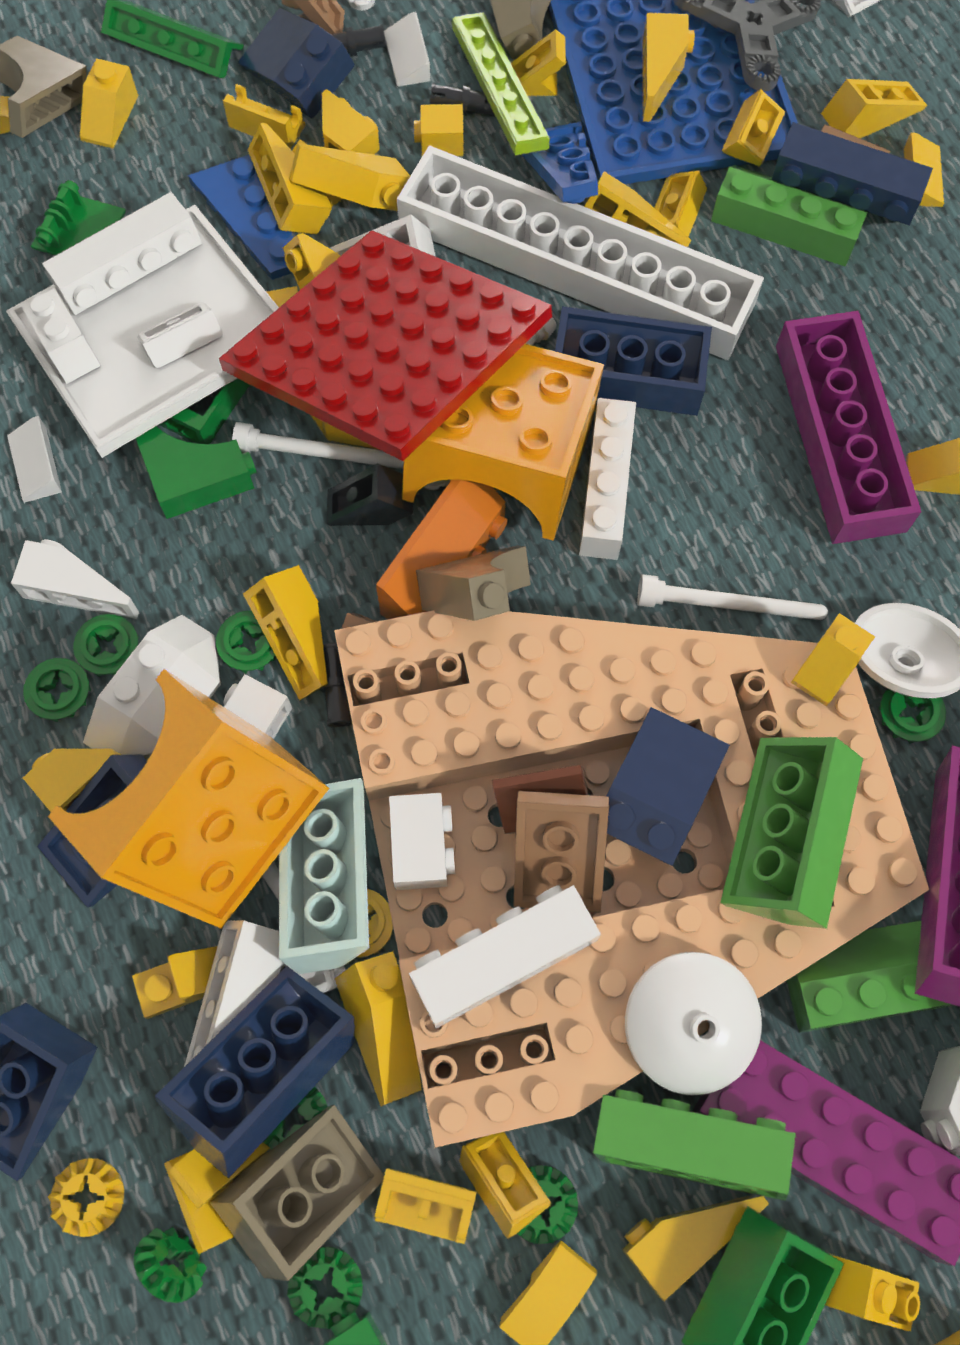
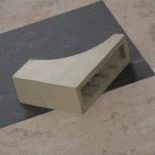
M490 0L501 40L512 59L518 58L542 40L543 20L551 0Z
M15 36L1 43L0 82L16 92L8 98L10 132L23 138L82 103L83 84L87 78V66L20 36Z
M519 545L416 570L422 610H434L435 613L472 621L509 612L508 593L531 585L526 546Z

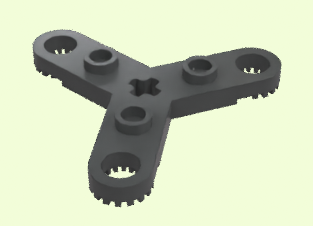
M673 0L680 9L736 36L743 78L751 88L758 91L760 89L762 91L774 89L781 75L774 35L814 20L821 5V0H760L752 4L745 0ZM758 71L764 72L768 76L764 75L763 77H761V73L758 76Z

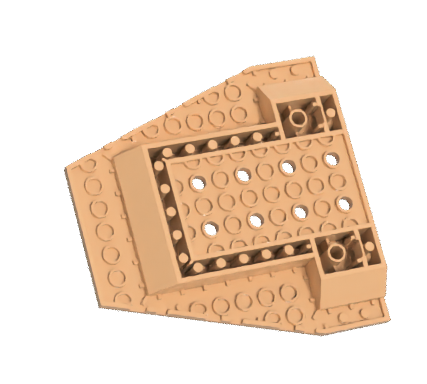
M433 610L334 630L364 786L374 825L400 959L398 961L435 1148L571 1117L602 1098L603 1095H607L643 1072L634 1060L627 1043L625 1012L635 984L658 961L682 952H701L719 957L735 966L746 977L758 999L929 890L857 668H854L827 706L791 683L818 643L511 611L472 621L435 613ZM651 707L730 745L680 849V852H686L694 859L695 866L692 872L680 873L673 866L607 834L604 870L611 874L613 886L607 891H602L601 913L589 912L601 933L598 941L439 1028H435L409 975L410 972L417 969L414 962L435 950H439L441 956L458 947L455 940L474 929L480 928L482 934L498 926L496 918L513 909L508 904L506 895L510 889L514 888L516 834H505L503 827L494 826L488 819L490 810L497 807L492 780L581 765L584 769L587 791L592 796H606ZM837 737L863 758L827 929L788 925L721 904L760 738ZM441 793L442 806L451 805L452 831L444 832L445 848H454L455 874H447V887L396 890L393 883L389 796ZM431 905H440L448 913L446 922L438 928L429 927L423 921V913ZM524 908V909H521V910H522V912H524V911H526V910H528V909H530V908ZM703 1020L699 1023L697 1027L699 1036L709 1030L708 1020Z

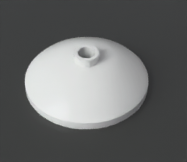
M887 603L874 606L862 613L856 620L855 624L875 636L858 664L877 683L896 693L916 698L944 697L960 690V629L951 621L929 609L905 603Z
M682 952L658 961L637 981L627 1003L625 1034L634 1060L650 1079L676 1093L702 1095L728 1086L747 1069L754 1058L760 1042L762 1028L761 1010L751 984L735 966L710 954ZM703 1020H708L710 1025L708 1033L704 1036H699L697 1032L699 1023Z

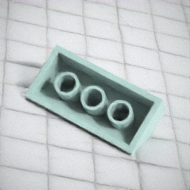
M361 778L325 784L329 787V790L279 853V959L298 974L341 968L369 949L364 781Z

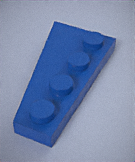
M581 121L545 129L550 138L549 149L521 154L562 202L580 203L586 197L598 195V180L593 162L590 161L589 148L586 147L585 134L582 133Z
M250 155L188 175L190 184L196 191L201 193L211 209L218 213L226 223L227 228L245 245L246 250L271 280L293 273L286 265L283 247L293 239L291 231L279 229Z

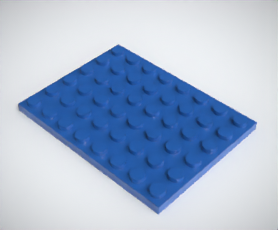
M551 0L548 6L554 29L565 36V68L598 180L604 171L623 184H631L667 178L675 173L703 172L726 168L732 165L750 164L722 152V148L742 104L747 98L758 91L751 88L743 78L736 36L722 28L714 27L709 22L680 9L673 0ZM745 0L751 4L755 3L754 0ZM646 14H688L689 30H694L695 33L693 52L686 54L683 70L651 121L643 122V34ZM758 71V76L760 73L762 74L761 77H763L764 75L768 76L764 72ZM781 75L774 89L764 91L785 111L764 161L778 159L792 123H798Z

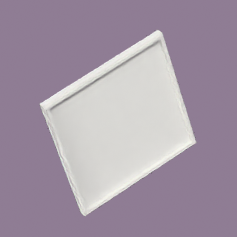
M196 205L189 207L186 211L193 220L202 242L201 245L77 315H74L58 292L101 365L98 368L66 383L24 313L21 305L31 301L38 295L54 288L56 289L54 284L6 311L102 458L237 379L222 370L219 358L279 308ZM202 302L210 307L223 331V335L160 368H156L137 337L139 336L138 334Z

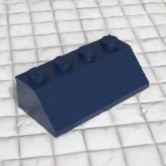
M793 122L779 154L771 180L910 226L922 200L933 168Z
M562 306L555 352L604 364L597 400L598 398L631 401L636 402L637 408L697 416L705 392L712 327Z
M286 966L155 1095V1099L192 1147L229 1179L355 1043L354 1016L290 967Z

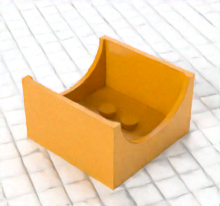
M524 344L404 460L402 500L414 503L416 493L422 487L441 480H466L485 484L511 495L528 507L541 525L542 538L554 541L591 430L604 364Z
M163 669L155 680L160 685L164 694V722L157 744L138 776L116 798L96 810L72 814L56 806L48 817L101 878L222 929L323 798L329 787L272 737Z

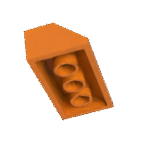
M466 480L450 481L376 584L380 613L383 617L393 619L428 612L422 610L416 570L484 554L487 552V549L484 547L491 537L494 539L499 538L506 527L508 519L505 518L506 502L493 487Z

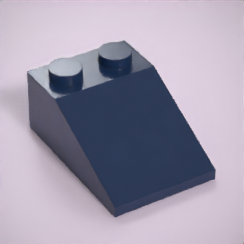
M281 8L276 11L238 61L239 65L292 105L299 107L311 119L322 108V92L328 89L334 93L355 66L341 41L319 25Z
M651 707L606 795L609 797L607 834L673 866L730 745Z
M141 754L111 755L66 811L72 814L87 813L109 803L132 783L147 763V760ZM56 825L52 827L37 846L86 907H93L117 886V884L101 878Z
M24 1003L0 1015V1170L16 1181L24 1176L81 1086L98 1048L28 1003Z

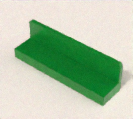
M106 1L101 33L213 76L225 78L232 49L243 50L244 45L130 1Z

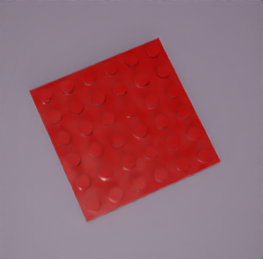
M371 230L219 358L224 372L404 461L552 318V305Z

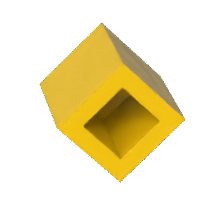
M463 104L421 105V120H414L415 143H421L422 156L429 145L455 156H463Z

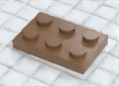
M518 791L514 907L532 908L539 904L536 897L546 890L560 885L564 891L574 885L588 912L601 913L609 813L608 796Z

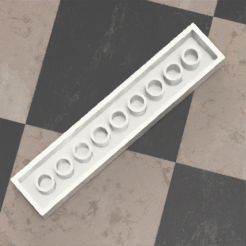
M430 145L397 198L398 219L413 215L430 229L432 241L609 313L712 327L709 353L725 360H729L756 304L764 277L582 205L562 202L554 194Z

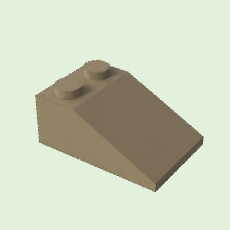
M330 1105L246 1168L211 1202V1205L264 1278L289 1281L384 1180V1175L336 1106Z

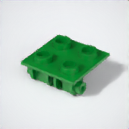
M67 180L59 185V193L56 199L50 202V209L45 211V219L42 225L38 226L35 230L36 237L31 248L52 255H58L121 220L126 209L82 197L78 192L79 186L75 182Z

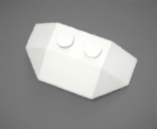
M183 615L150 630L97 697L83 743L91 749H113L122 755L141 754L144 758L151 756L159 739L165 715L164 694L155 679L165 669L211 698L221 685L214 634Z

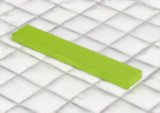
M485 13L452 18V29L514 154L521 155L549 149L550 138Z

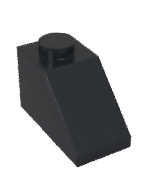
M377 463L328 489L327 525H390L413 514V502L402 500L403 474Z

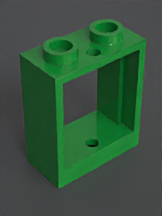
M237 378L223 386L204 416L186 408L159 425L196 444H210L250 384Z

